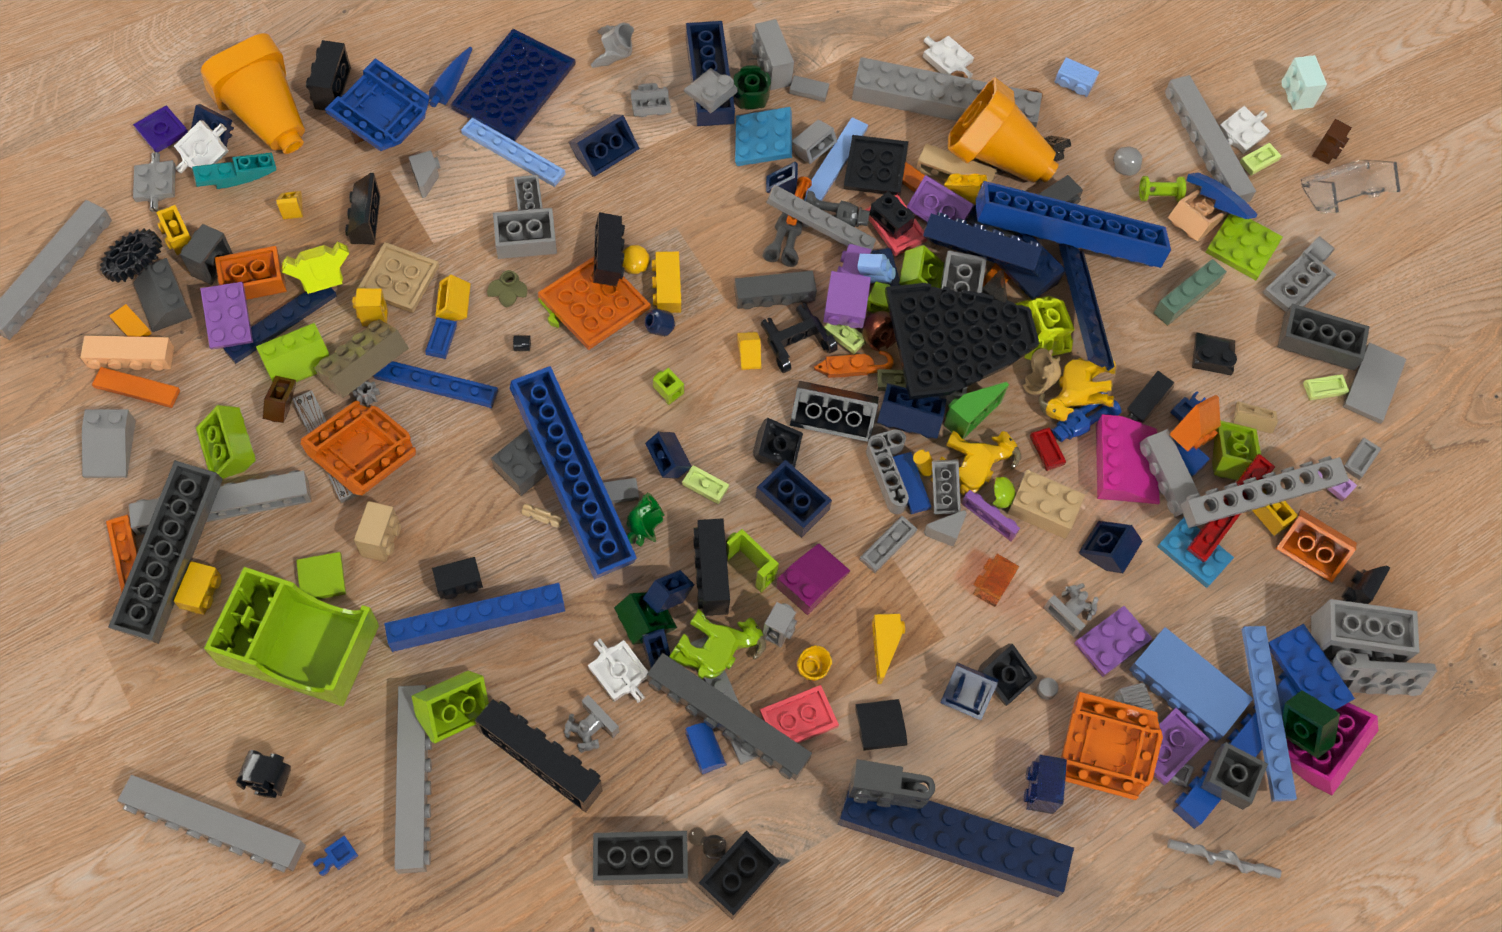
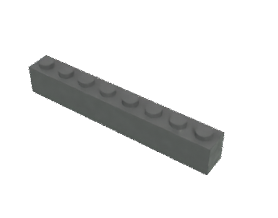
M661 654L647 673L648 684L656 691L661 689L667 693V697L676 704L680 702L686 706L685 709L693 716L698 714L704 718L705 724L713 729L717 727L723 731L722 734L730 741L735 739L741 743V747L750 754L756 753L764 764L769 767L773 765L778 768L779 773L789 780L791 778L796 780L811 759L812 753L665 654Z

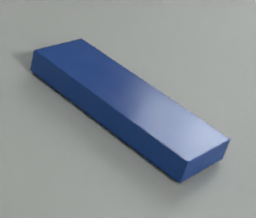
M908 452L893 456L908 493L907 505L910 513L915 514L930 510L932 506L913 460L912 453Z

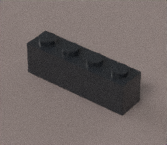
M601 212L598 214L595 224L593 283L617 287L619 279L623 278L624 267H621L624 261V253H621V250H623L625 239H622L625 225H622V216Z

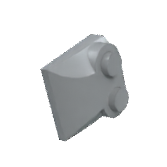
M710 68L688 85L684 92L708 112L712 113L737 93V87L730 76L721 75Z

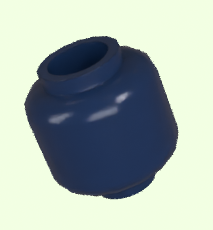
M653 309L645 317V326L650 334L665 337L675 328L673 314L669 311Z

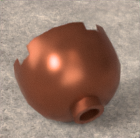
M877 311L869 315L864 322L862 328L863 338L874 351H881L880 348L885 345L887 349L896 342L890 312Z

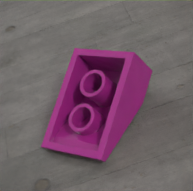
M818 543L778 577L776 588L806 615H809L850 573V570Z

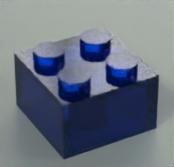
M1039 755L1035 761H1032L1030 767H1027L1026 780H1029L1028 789L1026 788L1024 792V802H1027L1026 810L1054 814L1063 805L1067 759Z

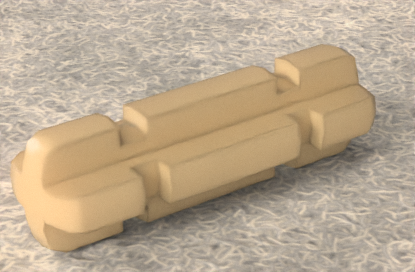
M525 503L522 508V515L532 516V519L546 524L551 523V526L559 528L562 523V516L558 514L552 515V512L539 507L533 508V505Z

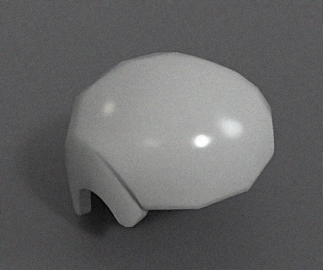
M1129 146L1118 149L1113 159L1115 170L1122 175L1131 176L1137 174L1142 165L1141 153L1136 148Z

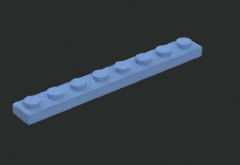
M1244 626L1241 630L1264 761L1268 764L1266 772L1271 801H1295L1297 796L1266 626Z

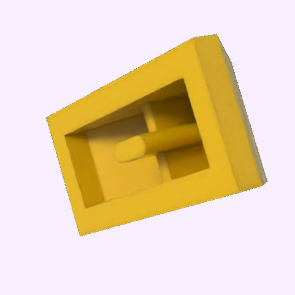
M301 191L281 193L276 201L283 220L302 218Z
M737 333L741 370L761 369V344L758 333Z

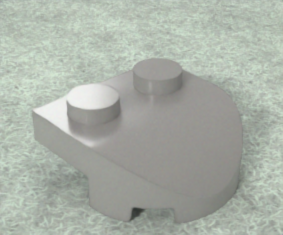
M646 83L639 85L638 90L631 91L634 116L646 117L647 115L671 113L668 89L666 87L661 89L658 88L656 83Z

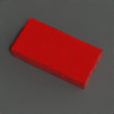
M1050 427L1030 434V438L1046 471L1066 464V460Z

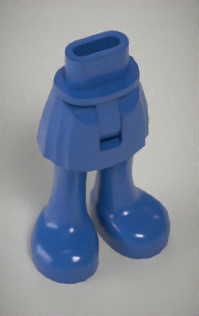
M1114 400V407L1103 405L1100 410L1088 417L1085 416L1087 413L1103 404H1090L1081 406L1078 409L1073 408L1074 412L1068 415L1067 420L1057 422V426L1051 431L1060 442H1063L1065 439L1071 440L1074 437L1089 432L1090 426L1097 422L1102 414L1118 416L1122 412L1121 407Z

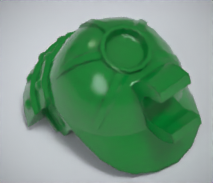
M648 492L643 495L638 505L631 510L626 522L631 531L627 535L630 544L637 538L636 544L640 547L644 544V538L656 542L654 529L663 522V516H665L659 503Z

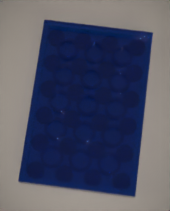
M512 29L451 103V109L470 119L474 118L516 141L572 70L576 61L574 58Z

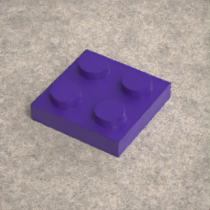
M167 105L133 124L136 131L154 152L162 151L188 133L186 127Z

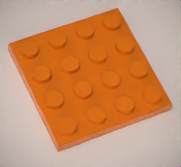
M594 257L538 292V297L588 350L651 309V304L624 276L622 279H619L617 287L593 283Z

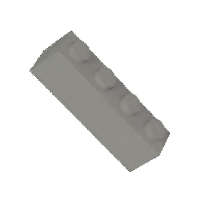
M1166 429L1145 438L1139 444L1142 454L1149 462L1151 473L1155 475L1158 481V488L1167 500L1169 511L1173 513L1174 517L1183 514L1180 504L1187 501L1186 497L1199 494L1173 438L1169 435V430Z

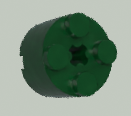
M748 65L742 67L734 75L733 79L734 85L737 87V93L733 95L734 101L740 109L764 108L770 96V75L762 71L759 66Z

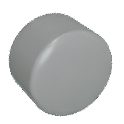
M1052 678L1042 679L1037 686V694L1042 699H1052L1058 692L1057 682Z

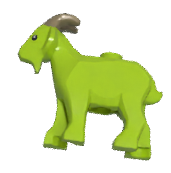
M698 609L690 624L704 632L708 636L707 641L702 648L694 647L690 643L688 636L683 634L669 658L683 666L695 668L701 679L703 677L714 679L720 676L725 668H731L736 660L733 657L736 650L755 646L756 654L753 656V659H758L766 650V641L762 630L753 618H748L745 622H737V625L742 629V631L728 626L711 623L706 619L704 613Z

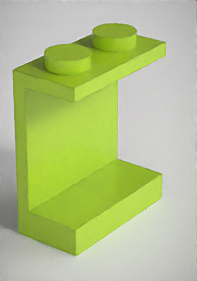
M743 529L738 533L733 532L727 538V561L739 551L747 556L760 569L757 572L755 588L762 593L776 580L779 563Z

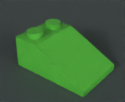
M1007 382L966 393L959 399L955 398L948 406L950 409L945 415L944 426L951 432H957L962 439L966 438L1001 404L1009 384Z

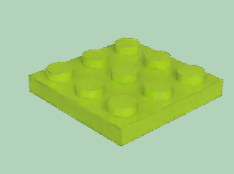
M1229 214L1205 253L1257 280L1283 236L1252 219H1244Z

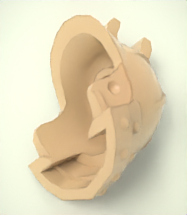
M1040 348L1032 355V373L1025 376L1026 383L1022 385L1028 393L1043 394L1059 380L1062 374L1059 365L1060 356L1053 358L1052 349L1048 351L1047 349Z

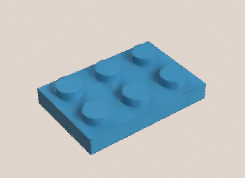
M1184 517L1157 547L1203 586L1208 588L1234 557L1218 544L1206 562L1200 561L1187 550L1188 546L1200 532V529L1197 526L1188 528Z

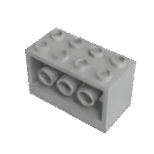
M1330 599L1311 616V635L1328 659L1333 660L1337 652L1342 649H1347L1354 653L1368 654L1370 661L1407 662L1419 653L1417 611Z

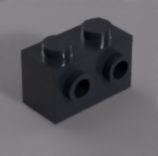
M886 192L871 204L869 215L895 239L913 227L915 215L890 192Z
M475 557L432 568L440 599H453L458 594L465 592L471 594L483 588Z

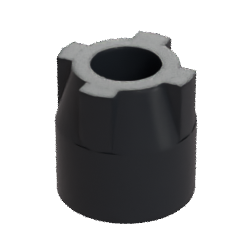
M514 335V351H530L531 336Z

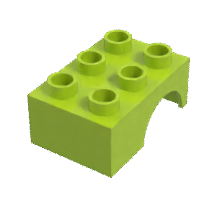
M244 567L204 649L218 666L343 707L379 624L370 607L362 605L360 610L336 607L310 596L293 582Z

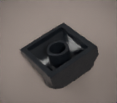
M1196 332L1192 368L1231 376L1234 372V365L1237 362L1235 340Z
M766 418L758 430L753 455L760 463L769 462L779 466L786 460L795 467L803 433L775 420Z
M1386 565L1369 571L1363 569L1360 572L1357 570L1350 580L1353 584L1351 587L1348 586L1341 596L1344 598L1343 601L1369 604L1373 601L1390 567Z
M1012 643L994 652L978 669L979 672L999 680L994 693L1005 706L1009 705L1037 679V676Z

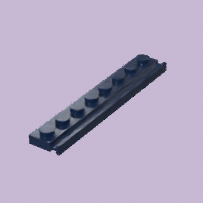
M1059 244L1088 361L1102 368L1105 366L1106 370L1109 371L1115 366L1084 251H1079V248L1071 245Z

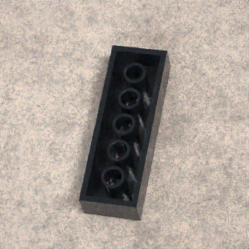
M492 699L475 719L479 732L586 813L603 791L602 783L599 779L601 776L591 768L587 770L581 766L582 761L576 756L571 755L569 757L563 752L564 748L556 741L552 743L545 738L546 734L539 728L532 729L528 726L529 722L523 716L512 714L510 712L511 708L503 701L498 703Z

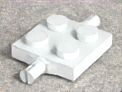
M949 35L938 42H935L929 36L924 39V43L930 48L924 51L922 57L940 73L951 75L955 71H962L968 76V79L972 77L973 73L967 70L966 67L973 62L974 57Z
M1243 106L1220 124L1219 127L1228 143L1238 148L1244 154L1266 137L1270 130L1261 122L1267 117V114H1264L1265 111H1261L1255 116Z
M200 120L174 145L183 159L175 167L179 173H183L188 166L192 168V166L216 164L229 151L219 138L227 128L220 123L219 126L212 130L203 120Z
M598 639V642L595 641L593 645L601 654L588 665V668L613 702L629 693L632 694L637 703L641 702L645 696L637 687L647 679L648 671L624 640L610 648H607L601 639Z

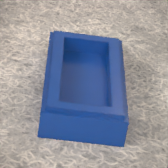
M437 317L425 351L426 355L446 359L457 327L456 321Z

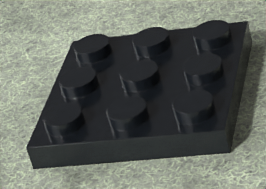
M852 135L844 189L879 194L890 192L892 195L898 194L900 196L909 141Z

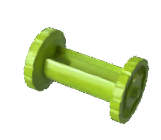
M1142 176L1140 180L1139 197L1141 201H1147L1149 196H1175L1177 202L1185 198L1186 181L1184 177H1178L1176 182H1150L1148 176Z

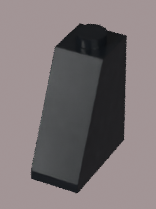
M1157 371L1127 408V412H1129L1128 417L1134 421L1144 423L1173 390L1175 382L1160 371Z

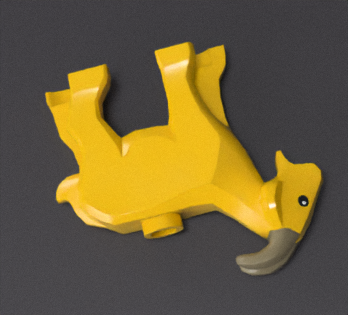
M1083 358L1068 362L1064 366L1063 376L1059 378L1062 391L1057 397L1048 402L1045 400V394H1041L1039 397L1041 411L1050 418L1065 421L1068 415L1074 412L1073 408H1067L1070 406L1104 404L1108 407H1114V396L1098 393L1112 391V380L1093 382L1092 379L1103 372L1115 374V361H1113L1115 367L1109 371L1106 370L1105 366L1102 368L1090 361H1085Z
M1002 431L999 436L991 437L998 446L987 443H970L962 439L957 432H952L946 446L966 455L961 467H959L961 495H965L969 490L976 493L982 489L985 481L989 483L994 472L990 470L993 463L1012 457L1011 469H1015L1021 460V452L1016 442L1007 432Z

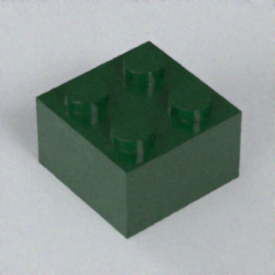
M1301 690L1285 702L1283 725L1286 739L1318 759L1335 746L1340 713Z

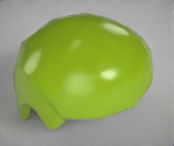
M996 477L997 480L994 485L996 500L993 502V505L998 509H1004L1011 506L1016 492L1013 483L1008 478Z

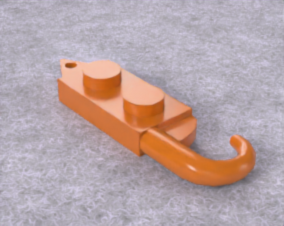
M879 351V354L886 356L888 360L883 365H875L873 359L866 354L828 356L824 361L816 365L814 370L827 375L828 378L862 376L877 373L878 369L890 370L894 364V359L886 351Z

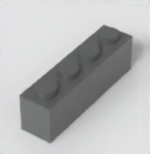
M813 270L735 278L734 283L737 309H751L761 306L771 307L772 305L780 304L790 305L799 302L809 303L815 301L817 292Z

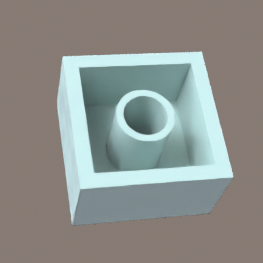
M1315 55L1294 58L1282 79V87L1286 91L1288 102L1293 110L1313 108L1327 86Z

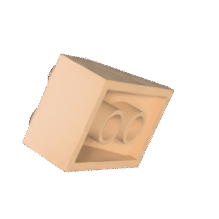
M1201 188L1181 199L1168 217L1174 226L1183 229L1188 237L1197 241L1205 237L1229 214L1214 208L1216 200L1201 195Z

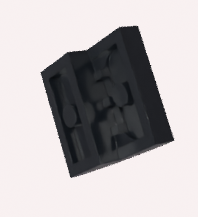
M899 699L856 704L855 711L860 727L859 734L863 751L907 746L905 723Z

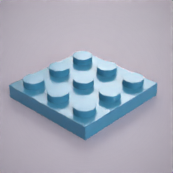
M791 107L736 116L735 163L737 166L792 158Z

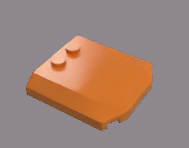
M354 401L301 439V445L310 458L353 494L361 496L416 455V449L412 446L408 431L380 408L372 405L369 408L360 405L359 401Z
M1078 692L1064 742L1057 779L1137 800L1139 794L1153 781L1163 739L1157 712Z

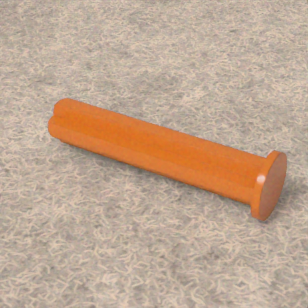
M801 176L797 179L798 186L795 196L804 200L808 188L812 185V181L808 177ZM788 215L786 220L787 224L792 226L796 225L798 221Z

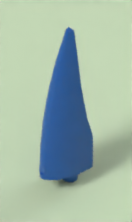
M472 47L467 48L456 57L434 82L429 90L430 106L436 107L438 103L447 104L469 60Z

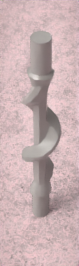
M1169 839L1167 847L1170 849L1184 852V854H1195L1207 858L1210 865H1213L1218 860L1237 866L1241 873L1247 874L1254 871L1259 875L1264 874L1278 879L1281 877L1280 869L1266 866L1264 863L1252 864L1241 861L1230 850L1213 853L1206 851L1203 845H1192Z

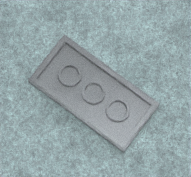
M1369 342L1366 346L1364 360L1358 366L1343 407L1381 424L1384 421L1406 358Z

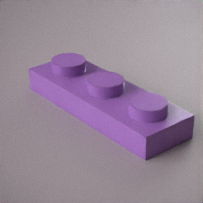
M969 490L964 496L961 503L963 506L1009 541L1016 537L1020 528L1014 520L1006 518L1000 513L998 508L989 505L978 493H973Z

